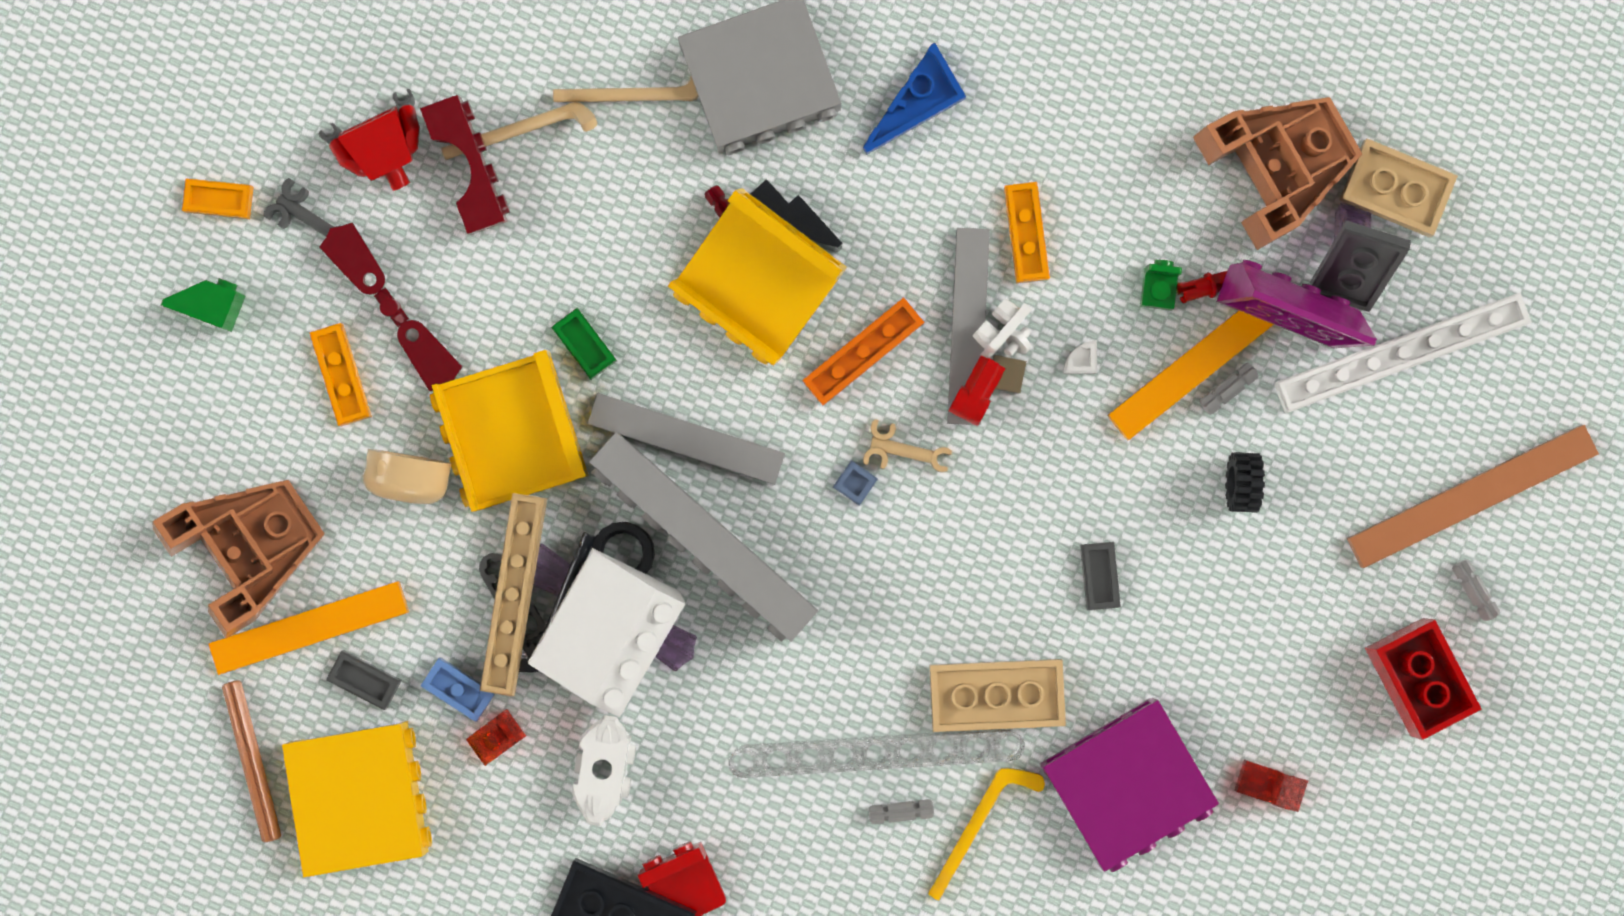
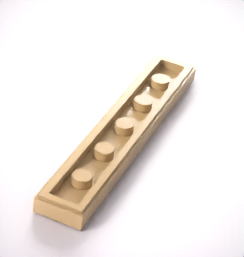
M512 493L480 691L515 696L548 498Z

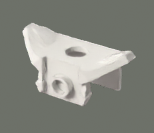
M604 715L581 735L578 748H583V753H577L574 773L579 774V779L573 783L572 794L581 813L590 825L601 826L605 820L612 816L616 807L620 805L622 797L628 798L631 778L626 777L627 764L633 765L636 745L631 744L632 736L627 735L625 727L614 716ZM598 760H606L612 766V773L606 779H599L593 774V765Z

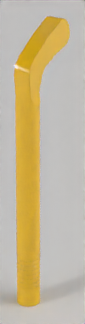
M1007 767L1000 768L995 773L990 786L928 893L929 896L938 901L940 900L1004 787L1014 783L1036 792H1041L1044 789L1045 782L1040 774Z

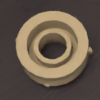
M368 449L363 483L372 494L390 500L413 504H432L438 502L445 495L451 463L414 455Z

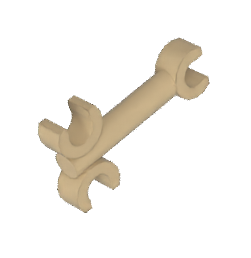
M875 419L872 422L870 429L873 437L870 449L863 457L864 465H868L871 455L877 454L882 459L880 468L884 469L888 463L886 453L930 463L933 469L938 472L948 471V467L938 464L937 457L939 454L951 455L952 450L949 448L941 447L932 451L891 441L889 439L895 434V424L891 423L887 434H880L877 431L878 420Z

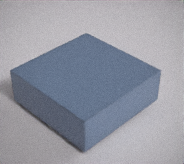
M851 460L833 488L860 506L878 478Z

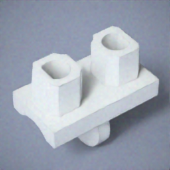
M1005 298L992 313L1004 325V328L999 331L986 320L973 335L976 341L985 348L980 355L991 358L1005 341L1008 346L1004 349V353L1009 357L1015 352L1026 354L1031 348L1030 342L1027 339L1031 331L1027 327H1023L1020 332L1015 329L1032 309L1025 303L1021 308H1018Z

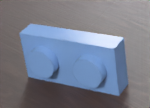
M441 657L438 658L421 684V687L475 722L480 719L495 696V693L480 691V682Z

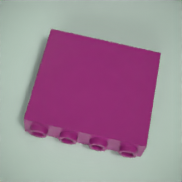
M1153 697L1039 763L1095 856L1097 864L1104 872L1109 869L1111 872H1115L1128 864L1127 859L1136 853L1144 855L1157 846L1156 841L1165 836L1173 838L1185 830V824L1194 819L1197 822L1206 819L1214 813L1212 808L1219 805L1159 700Z

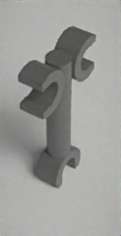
M290 178L286 179L282 184V194L276 200V204L268 206L263 216L271 220L276 212H281L282 218L278 226L285 229L291 223V215H293L326 237L330 228L334 226L298 204L307 199L309 191L302 187L298 194L292 195L291 188L295 182Z

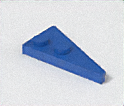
M936 43L930 45L918 66L909 76L904 87L901 88L877 127L874 128L863 146L866 155L966 99L965 93Z

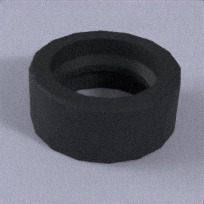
M629 522L611 523L600 530L594 539L591 550L594 548L604 553L605 544L611 537L623 533L632 535L642 546L643 554L641 562L635 569L645 574L648 573L652 568L655 558L654 543L648 532L639 525Z

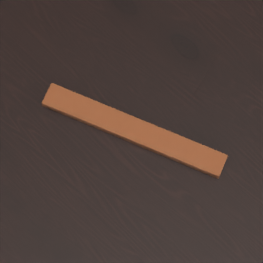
M1580 425L1346 539L1360 567L1365 568L1599 455L1585 425Z

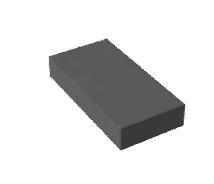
M1114 542L1080 545L1086 610L1121 607Z
M345 650L340 652L326 679L328 682L383 710H387L402 681Z

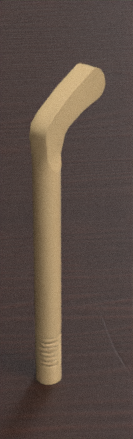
M690 77L687 85L680 87L553 89L554 102L694 101L699 97L692 77Z
M573 102L481 135L485 145L489 146L565 119H576L581 125L582 130L586 132L594 129L598 123L595 115L581 103ZM455 145L441 148L445 160L464 154Z

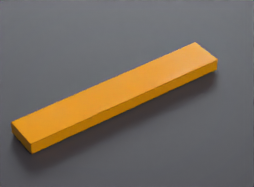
M1238 310L1107 415L1124 438L1127 441L1130 440L1274 324Z
M400 581L230 636L227 639L224 638L208 643L217 673L221 675L409 613V609Z

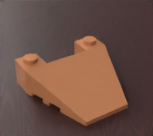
M1330 97L1293 102L1289 105L1277 107L1272 105L1256 110L1233 111L1205 126L1193 136L1208 165L1236 152L1265 202L1266 207L1241 222L1257 250L1299 227L1307 215L1324 199L1328 191L1338 183L1362 155L1360 148Z
M289 480L249 488L246 491L234 494L218 495L212 499L199 502L183 503L152 521L153 531L171 557L201 540L233 587L232 591L208 605V613L226 639L256 621L325 534Z

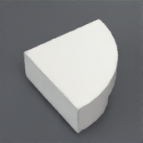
M1097 340L1088 341L1076 347L1068 355L1064 363L1063 374H1096Z

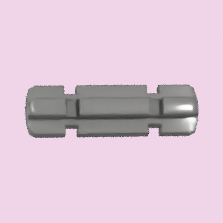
M1245 363L1237 370L1238 374H1231L1213 389V394L1209 392L1200 399L1201 407L1208 414H1214L1221 408V403L1225 405L1245 389V384L1250 385L1258 379V373L1250 363Z
M1462 560L1456 563L1452 570L1457 579H1462L1460 584L1472 604L1478 606L1477 612L1481 619L1489 621L1496 618L1500 614V610L1495 602L1490 601L1492 597L1479 575L1474 574L1476 570L1471 561Z
M930 799L918 800V803L908 801L887 804V807H883L882 804L869 807L871 824H882L885 820H889V823L916 820V817L921 819L934 817L933 802Z

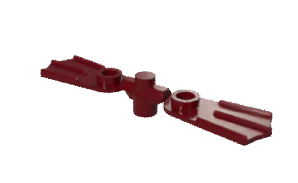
M348 223L343 226L330 228L319 248L362 293L375 294L374 297L380 304L381 313L389 316L395 325L399 327L397 331L398 341L428 390L433 391L432 385L443 384L455 380L457 374L462 369V365L421 322L408 320L409 317L401 308V304L393 298L386 287L383 288L385 285L384 272L355 225ZM369 273L376 276V283L373 286H369L365 282V277ZM412 328L416 329L419 333L416 341H411L407 337L408 331Z

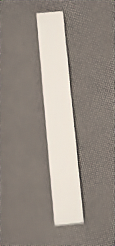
M1517 293L1275 382L1274 386L1284 413H1288L1528 325L1532 321L1521 293Z

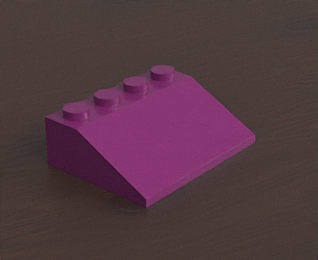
M1243 260L1241 263L1229 266L1216 302L1331 348L1375 346L1377 340L1361 311L1349 306V300L1338 296L1328 298L1320 294L1321 289L1309 284L1299 286L1291 283L1292 278L1283 273L1273 272L1272 275L1261 270L1262 265L1250 260Z

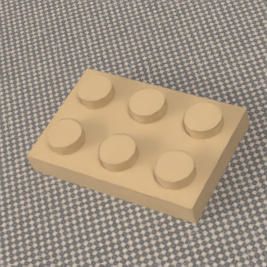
M1366 138L1360 148L1362 155L1354 163L1339 201L1429 238L1434 236L1458 175Z

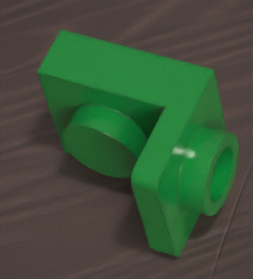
M1160 259L1154 260V264L1147 265L1144 268L1140 307L1174 310L1178 277L1182 274V268L1174 267L1173 261Z

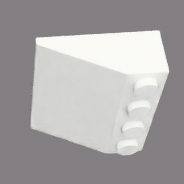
M592 548L532 653L528 664L588 703L620 717L685 606L681 592Z

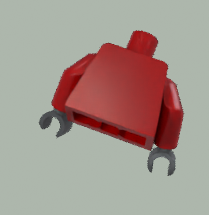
M407 89L409 94L407 100L399 101L397 93L394 92L393 99L396 106L349 129L342 131L334 123H330L334 129L330 137L322 130L319 131V137L329 144V148L340 166L359 177L367 176L370 181L384 175L392 191L401 189L410 183L402 166L413 161V154L418 150L420 125L414 108L415 98L410 89Z

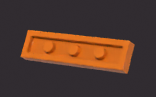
M903 297L805 377L802 382L820 404L824 406L925 322Z

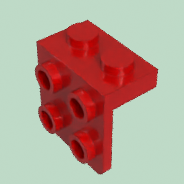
M691 841L674 848V854L663 859L661 855H658L642 864L644 868L640 870L638 878L643 888L648 886L650 891L696 910L695 916L706 914L726 903V895L701 841L694 845Z

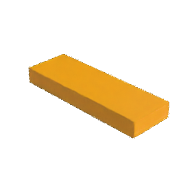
M1037 182L1005 185L1004 194L1016 284L1049 280L1050 275Z
M338 323L310 332L338 426L342 427L372 417L344 324Z

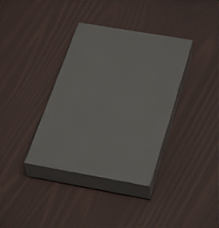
M1345 221L1309 285L1321 289L1320 294L1328 298H1331V296L1345 298L1350 301L1349 306L1370 312L1410 250L1411 240Z

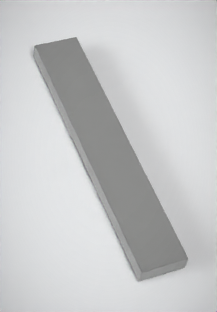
M958 227L956 229L948 410L960 387L965 385L979 357L982 356L980 354L984 351V348L976 341L973 335L986 321L990 229ZM948 412L947 424L973 425Z
M597 393L587 423L597 428L613 433L617 432L622 436L774 485L776 484L785 456L783 452Z

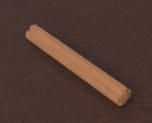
M240 680L228 682L222 685V690L261 840L263 842H271L279 839L281 832L242 682Z

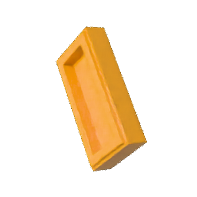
M186 178L182 211L185 213L250 219L254 187L245 184Z

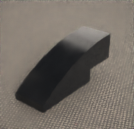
M767 179L750 193L821 248L833 252H839L842 249L843 243L799 195L788 203Z

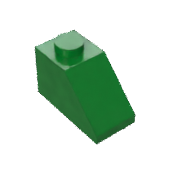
M219 278L217 284L204 280L162 300L161 306L232 332L246 296L236 291L238 285Z

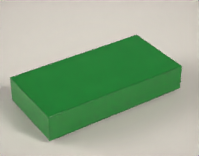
M578 308L551 327L590 380L617 362V359Z

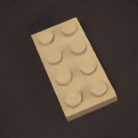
M1062 659L929 665L933 732L1066 726Z

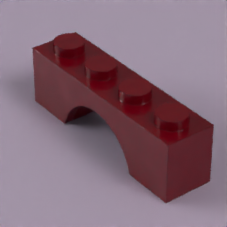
M455 95L420 108L431 139L435 142L455 145L464 153L469 162L471 170L470 184L465 194L456 202L467 234L473 235L508 222L505 214L510 213V209L504 194L498 196L494 183L499 182L493 164H486L482 152L487 151L481 133H475L470 121L474 120L475 116L469 101L463 102L459 95Z

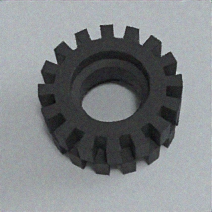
M1232 452L1229 455V462H1227L1228 471L1225 475L1227 478L1225 483L1227 492L1225 496L1229 511L1252 513L1260 511L1262 499L1264 498L1263 488H1265V482H1263V477L1265 476V470H1263L1264 462L1260 453Z

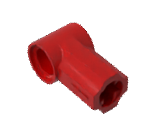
M980 356L965 385L960 387L948 412L978 427L991 403L989 399L1006 368L990 358Z

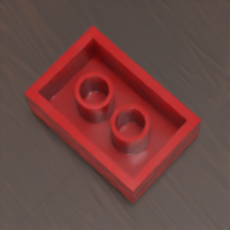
M1422 618L1365 647L1411 737L1424 740L1482 710L1435 619Z

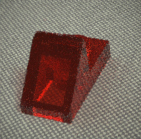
M506 709L466 740L483 765L486 766L528 735L510 709Z
M1244 759L1234 791L1268 802L1277 807L1299 812L1308 780Z

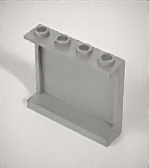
M780 0L678 37L681 51L685 57L719 154L726 152V155L736 154L743 151L746 144L754 141L757 144L767 143L775 139V134L785 130L788 133L798 132L806 128V123L818 119L819 122H825L837 116L836 112L841 111V101L804 0Z

